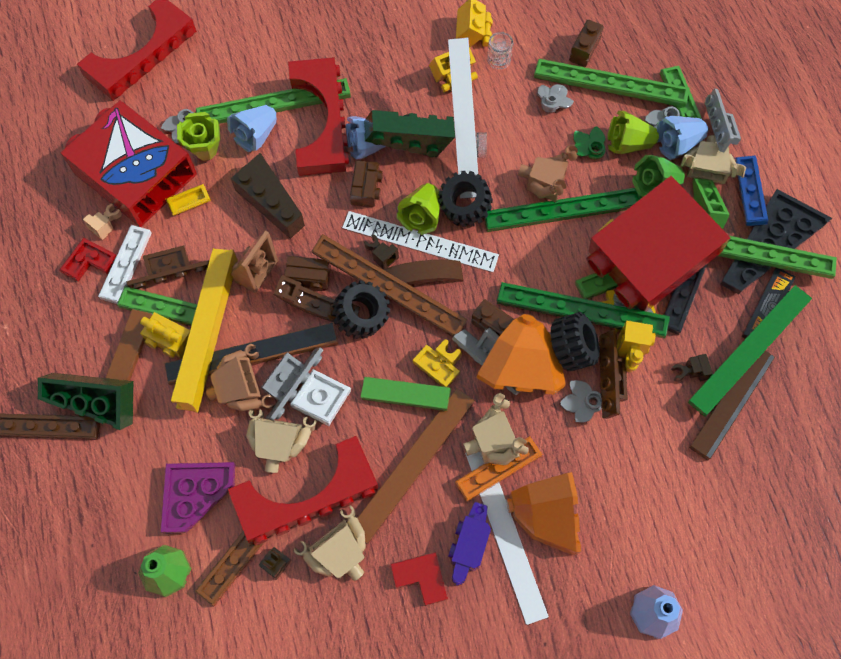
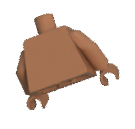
M572 144L565 148V153L555 157H537L533 167L521 164L518 176L528 179L527 190L533 192L538 198H547L556 202L558 195H562L563 189L567 188L564 178L569 163L568 159L570 161L576 160L578 150Z
M254 344L247 345L245 351L239 350L222 358L217 366V370L211 374L213 386L206 390L210 400L217 399L220 404H227L229 408L240 411L259 409V406L270 409L274 406L264 404L265 399L273 398L271 395H265L261 400H258L261 395L249 360L256 359L259 356V352L249 353L250 350L256 348Z

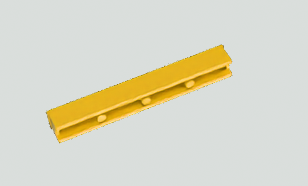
M213 248L171 399L172 403H177L176 409L194 411L195 413L199 411L233 281L232 268L238 262L232 249Z

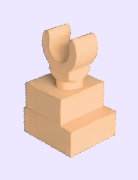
M109 204L106 207L104 215L98 212L93 217L89 214L83 219L87 228L101 240L113 230L110 221L122 216L119 209L111 213L115 210L113 204Z

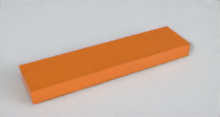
M529 436L525 439L527 443L524 445L529 449L527 454L523 455L520 453V457L515 458L505 466L485 463L455 481V485L465 501L472 500L542 457V453L532 438Z

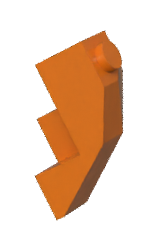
M526 314L514 319L498 337L476 377L494 389H503L504 386L515 387L516 391L533 392V389L543 390L545 394L552 395L563 389L566 384L562 365L558 361L552 347L550 333L543 323L537 321L533 316Z
M572 472L527 484L511 491L509 499H506L508 512L513 513L515 521L533 540L571 555H578L581 552V543L577 533L580 532L578 513L574 514V505L578 504V495Z

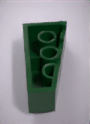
M372 110L364 120L365 142L405 150L410 153L423 154L428 157L437 158L455 138L454 117L447 116L445 120L437 119V115L421 118L417 117L415 113L399 116L398 112Z
M50 373L38 377V400L62 409H70L75 411V414L80 416L86 415L95 419L96 422L107 423L118 430L133 424L134 381Z

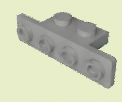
M714 88L711 94L706 97L705 106L719 151L724 153L730 143L737 145L741 137L733 114L726 113L719 90Z
M489 328L478 341L467 330L463 329L454 335L452 340L473 357L477 363L483 365L499 335ZM505 386L515 395L521 392L516 391L515 387Z
M322 348L314 349L304 364L288 352L285 353L261 386L262 390L277 400V403L265 419L278 420L285 411L283 407L286 402H291L298 392L296 391L298 385L305 383L310 376V373H308L312 366L315 367L322 359L320 355L323 352Z

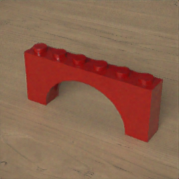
M155 0L148 6L152 18L156 21V29L150 41L142 49L129 56L116 59L102 58L91 52L77 63L82 75L111 100L114 101L121 96L128 88L136 84L140 78L150 72L152 68L197 32L193 19L169 0Z
M335 57L288 61L291 88L306 90L316 95L328 111L327 124L320 137L306 147L295 149L299 176L346 172L349 156L348 152H344V146H348L347 136L342 133V129L346 128L345 116L341 117L340 111H344L343 99H339V94H342L341 82H337V77H341L340 66L335 64Z
M357 436L335 444L338 454V465L335 475L324 490L308 500L291 504L273 502L260 495L254 489L250 480L229 488L228 492L248 543L260 545L266 542L269 536L274 534L277 536L289 532V528L297 524L299 527L310 523L312 521L311 518L315 516H327L336 507L341 506L345 508L352 505L354 500L359 497L365 499L374 495L375 491L378 490V483Z

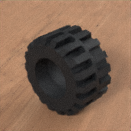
M461 171L459 175L457 172L453 173L454 177L450 178L448 176L446 178L447 183H442L441 188L443 191H439L438 194L442 210L447 218L457 226L460 223L462 227H466L467 224L472 227L475 226L474 223L477 221L480 224L483 222L481 218H487V211L492 209L491 203H493V198L485 179H482L481 175H475L473 171H469L468 174L466 171ZM468 191L476 193V198L470 205L466 207L455 205L457 198L462 193Z
M364 281L352 282L340 292L332 305V308H334L332 316L336 317L333 321L335 325L339 324L338 330L340 332L344 330L346 332L345 335L348 337L353 335V339H358L359 337L365 339L368 336L374 335L385 325L384 323L389 318L387 315L390 313V308L387 306L390 303L389 299L385 300L386 294L379 291L380 287L378 285L373 287L372 282L367 284ZM353 301L361 302L368 308L370 313L369 319H362L354 313L352 309Z
M577 312L555 319L552 322L550 330L552 347L564 369L570 372L598 363L600 353L598 337L591 321L584 313Z

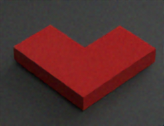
M83 237L59 271L79 282L90 266L108 274L117 255Z
M436 552L391 564L396 589L419 583L425 606L448 600Z

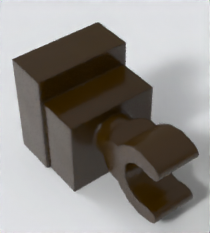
M372 234L374 243L369 244L367 241H364L365 248L371 250L373 260L382 269H386L399 258L398 248L393 244L389 247L384 242L380 244L377 236Z
M707 354L690 357L686 362V366L676 364L671 368L672 371L679 370L681 372V375L675 377V381H680L688 375L690 378L699 377L700 381L708 380L713 374Z
M273 547L260 562L259 566L275 579H278L291 562V559Z

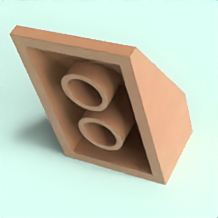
M264 231L254 240L252 245L245 249L240 262H237L232 268L231 274L234 281L254 293L258 291L278 262L269 232Z

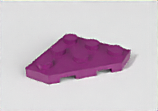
M235 463L166 464L161 533H187L228 493L229 488L234 487Z

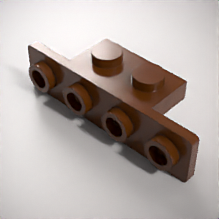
M185 245L144 255L143 259L148 276L126 281L127 286L133 285L134 288L146 286L145 281L154 280V283L167 280L166 276L172 274L176 278L188 275V270L195 269V272L207 270L210 260L190 265Z
M610 330L599 336L602 418L604 419L619 415L620 402L628 400L625 358L618 357L617 332L615 330Z

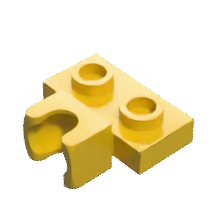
M447 339L442 341L436 348V351L426 345L413 359V363L442 387H448L459 375L460 371L454 365L462 355L460 349L455 350L453 353L446 352L448 349Z

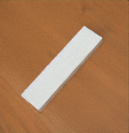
M134 225L130 226L98 295L101 300L118 304L124 287H128L126 281L131 280L152 234L150 230Z

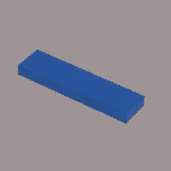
M756 155L735 157L737 164L746 167L744 178L737 175L746 226L768 224Z

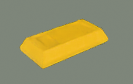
M204 184L169 197L166 201L172 215L175 216L208 203L211 199Z

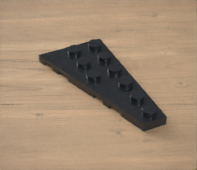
M776 189L766 205L768 224L755 225L747 239L796 249L829 223L832 218ZM734 259L720 284L739 295L772 267Z

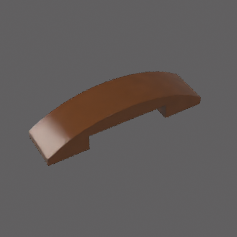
M423 260L383 269L408 285L443 281V284L462 282L464 280L461 262L457 260Z
M281 275L273 294L274 296L306 313L334 322L333 320L336 318L332 316L334 299L302 287L300 282ZM352 304L354 313L358 315L360 307Z

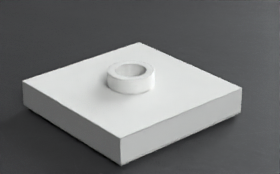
M312 370L290 405L292 408L330 426L350 394L351 388L316 370Z

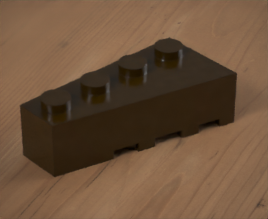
M261 153L231 177L235 191L290 239L305 226L302 213Z

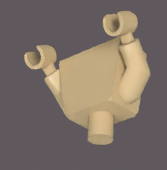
M715 135L708 136L707 142L701 141L698 147H693L688 151L680 165L682 167L683 165L690 167L687 174L689 178L708 179L721 184H725L730 174L731 177L739 175L741 178H744L746 171L744 165L735 162L732 154L729 153V147L724 153L719 151Z
M501 393L496 394L493 399L495 405H492L478 423L473 426L474 440L463 443L467 456L480 452L484 463L505 466L515 458L520 457V453L523 455L528 453L529 449L524 445L527 441L521 437L515 438L504 411L501 412L500 410L501 408L507 409L510 406V402L504 399L505 395Z
M261 409L257 416H254L253 410H249L251 420L248 424L246 437L251 449L255 451L256 457L266 459L265 471L277 473L280 461L287 462L291 458L296 457L306 446L311 432L316 429V419L312 425H307L308 417H305L303 419V428H301V424L264 419Z
M349 505L352 510L350 515H344L342 509L340 511L344 519L341 523L312 546L300 541L304 545V551L300 552L297 548H294V552L297 555L304 556V561L316 573L328 577L334 575L337 578H341L344 574L348 573L352 580L355 581L364 574L363 569L358 563L365 558L362 552L366 548L365 531L358 518L355 517L354 508Z

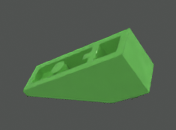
M694 178V200L723 229L730 214L713 180Z

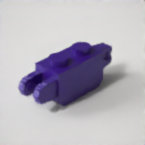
M475 502L469 515L465 516L464 522L459 521L455 533L459 535L457 544L452 543L448 557L452 558L451 564L455 565L452 582L456 586L464 584L468 571H475L481 564L491 531L489 524L486 523L488 506Z

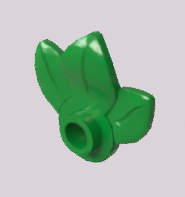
M595 126L590 135L580 131L574 132V145L578 150L576 153L578 156H588L592 159H600L604 156L606 151L603 144L605 135L600 128Z

